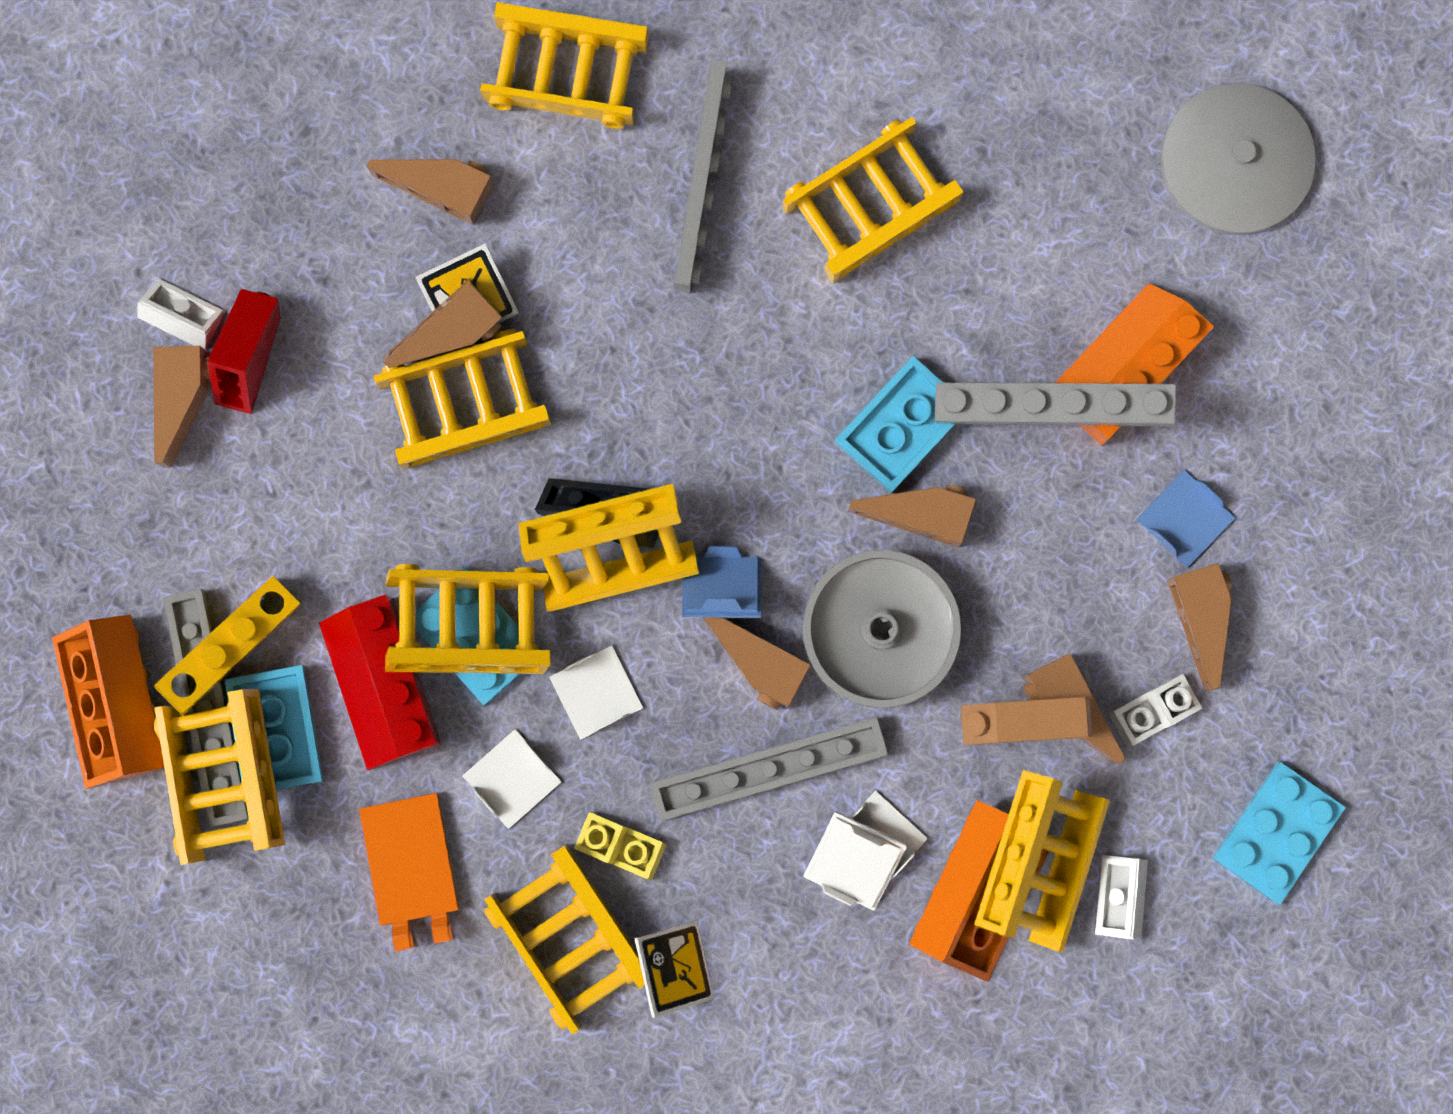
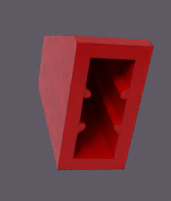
M241 288L207 360L215 405L252 415L281 319L278 298L271 297L264 292H253Z

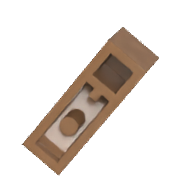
M457 159L369 160L366 166L373 177L472 225L475 224L494 187L492 178L488 175L489 170L472 160H469L467 164Z
M468 278L383 356V363L388 368L472 345L479 338L485 342L501 327L498 323L502 318L501 313Z
M200 345L153 347L154 463L163 468L172 467L209 391L210 376L207 365L209 352Z
M947 484L945 489L936 487L852 500L848 512L959 547L963 542L976 499L968 497V490Z
M1219 563L1167 580L1205 691L1220 688L1231 608L1229 593L1233 591L1229 574L1226 570H1221Z
M703 617L752 689L759 692L756 700L775 710H778L780 704L788 708L810 664L724 618Z
M1071 653L1024 676L1027 684L1022 686L1028 701L1089 697L1092 737L1079 739L1113 764L1126 760Z
M1089 697L961 705L963 745L1092 737Z

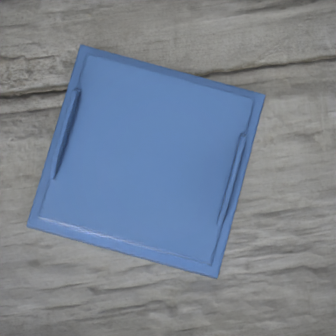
M1183 470L1136 520L1188 568L1235 517L1224 507V501L1204 482L1195 480L1186 470Z
M709 546L704 556H696L699 574L683 578L682 617L761 618L762 558L742 557L737 546Z

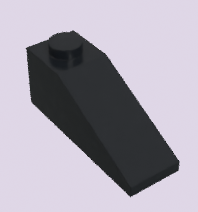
M548 478L535 511L539 515L548 516L649 489ZM655 529L634 536L638 546L653 548L659 533ZM619 539L612 540L613 542L620 544Z

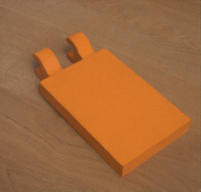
M438 793L359 808L380 926L392 924L395 952L414 948L410 920L431 916L434 944L453 940L448 912L460 910Z

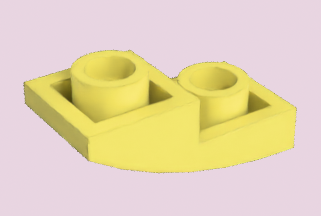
M589 812L574 849L648 880H653L667 843Z

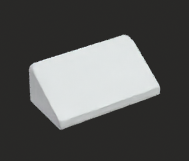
M160 278L153 283L137 302V318L194 346L200 345L205 350L226 312Z
M1102 855L1095 934L1126 939H1141L1148 860Z

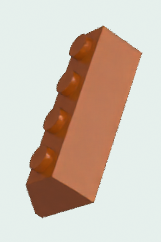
M1148 283L1055 383L1161 384L1214 326L1186 300ZM1079 425L1101 446L1121 427Z
M132 615L88 620L52 637L85 789L140 776L164 768L161 743L154 730L155 706L150 700L147 687L148 674L146 667L142 664L138 646L139 633L133 624Z
M976 800L966 818L956 845L950 852L948 862L941 877L932 891V896L925 911L915 927V932L909 945L947 965L988 982L1009 937L974 924L1009 814ZM1042 849L1035 872L1039 873L1049 851Z

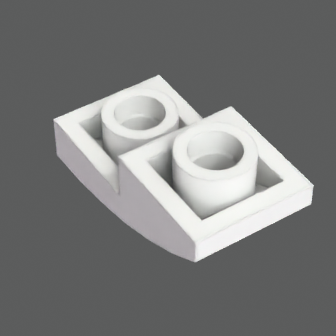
M1181 674L1108 714L1126 747L1129 748L1202 709V706L1184 674Z

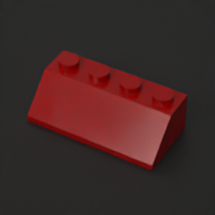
M385 594L358 603L319 622L367 771L442 745L418 672H385L386 653L389 647H395V644L399 642V614L393 597Z

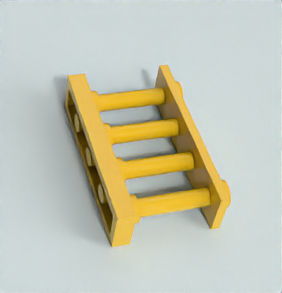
M496 2L494 19L497 28L502 29V33L505 34L496 85L481 83L480 91L484 101L489 102L488 105L490 107L509 111L512 106L597 119L602 120L601 124L612 129H623L624 124L634 125L633 108L625 107L624 102L632 58L637 55V51L647 52L649 41L648 27ZM525 33L540 35L539 38L543 41L534 91L511 88L520 38H523ZM563 39L577 41V45L580 47L571 97L549 94L557 46L562 43ZM600 45L614 47L615 52L618 53L609 104L586 100L595 50H598Z
M913 117L904 122H901L900 119L893 121L881 131L882 136L811 182L807 184L804 181L798 182L785 192L786 198L783 199L782 209L786 215L798 207L829 252L827 256L829 261L826 262L824 271L832 283L961 200L963 191L956 180H953L946 186L943 182L938 183L907 138L914 133L916 122ZM892 146H895L925 190L923 194L925 199L915 206H912L911 203L906 204L875 158ZM861 166L894 212L891 215L893 220L882 227L878 223L874 224L843 179ZM831 187L861 232L859 236L861 240L851 247H848L847 244H841L811 199Z
M515 329L503 330L493 335L494 340L407 366L404 364L391 368L385 366L381 369L382 373L373 376L376 385L380 389L391 387L406 438L403 442L404 447L395 449L398 463L403 469L552 425L546 406H538L537 402H532L517 352V348L528 345L523 331L516 333ZM500 353L503 355L518 406L515 408V414L500 417L499 413H495L480 363V359ZM464 364L481 417L477 420L478 425L465 429L463 425H458L443 374L444 370ZM427 375L443 429L440 431L441 436L428 440L420 434L406 386L407 381Z
M673 483L518 523L521 552L525 561L530 562L542 559L549 574V581L544 587L545 605L548 612L699 574L693 540L679 544L673 525L682 523ZM657 529L664 548L641 553L634 535ZM619 539L625 558L603 563L596 544ZM580 549L587 567L565 573L557 554Z
M399 564L395 569H389L385 587H399V642L395 644V647H389L386 653L385 672L544 674L550 667V650H539V646L535 644L534 590H543L549 581V574L538 573L537 569L533 567L516 568L514 572L420 570V567L416 564ZM416 588H439L440 643L436 644V648H420V644L416 642ZM455 588L479 589V644L475 646V649L460 648V644L456 643ZM495 589L518 590L519 645H516L515 649H499V644H495Z
M240 689L228 692L229 702L227 706L181 716L173 706L155 707L154 730L161 743L175 828L173 845L176 854L180 858L181 865L206 861L204 848L250 840L253 843L254 851L285 845L259 689ZM226 722L233 724L236 739L234 745L188 754L184 731ZM237 761L240 764L242 775L240 785L194 794L191 770ZM242 800L247 804L249 816L247 824L201 833L197 809Z
M1023 770L974 925L1013 939L1015 938L1018 926L1031 930L1028 941L1063 953L1110 800L1075 790L1072 800L1059 795L1063 782ZM1054 811L1067 815L1060 838L1047 834ZM1042 849L1055 853L1049 876L1035 872ZM1030 888L1043 891L1036 915L1023 911Z
M564 845L551 854L555 862L550 865L551 869L502 903L495 893L484 899L488 905L484 912L496 930L500 927L503 928L554 1006L549 1011L561 1030L568 1028L573 1035L581 1028L580 1023L576 1019L577 1015L624 983L630 985L635 982L639 989L645 986L637 950L569 847ZM561 882L564 885L569 882L577 894L572 898L573 903L522 936L510 916ZM591 915L599 927L594 931L595 936L544 970L532 949L580 916L586 918ZM613 949L621 961L616 965L617 969L566 1003L554 982L601 950L609 951Z

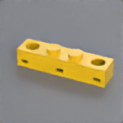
M271 576L154 685L155 689L184 716L295 612L301 603L274 576ZM268 592L280 594L284 600L283 609L274 615L265 613L260 606V600L264 594ZM179 674H188L196 682L195 691L188 697H179L172 690V681Z

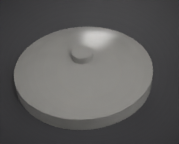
M1242 83L1224 84L1209 88L1184 104L1171 121L1165 133L1160 159L1165 186L1178 208L1200 226L1227 235L1255 234L1268 230L1284 221L1298 208L1311 187L1316 167V153L1311 132L1295 107L1273 91L1260 86Z
M872 550L852 555L840 561L818 581L808 599L804 612L803 642L812 668L822 682L834 693L861 706L892 708L911 703L925 696L945 678L956 659L959 649L961 620L956 600L950 588L942 577L929 565L902 552Z

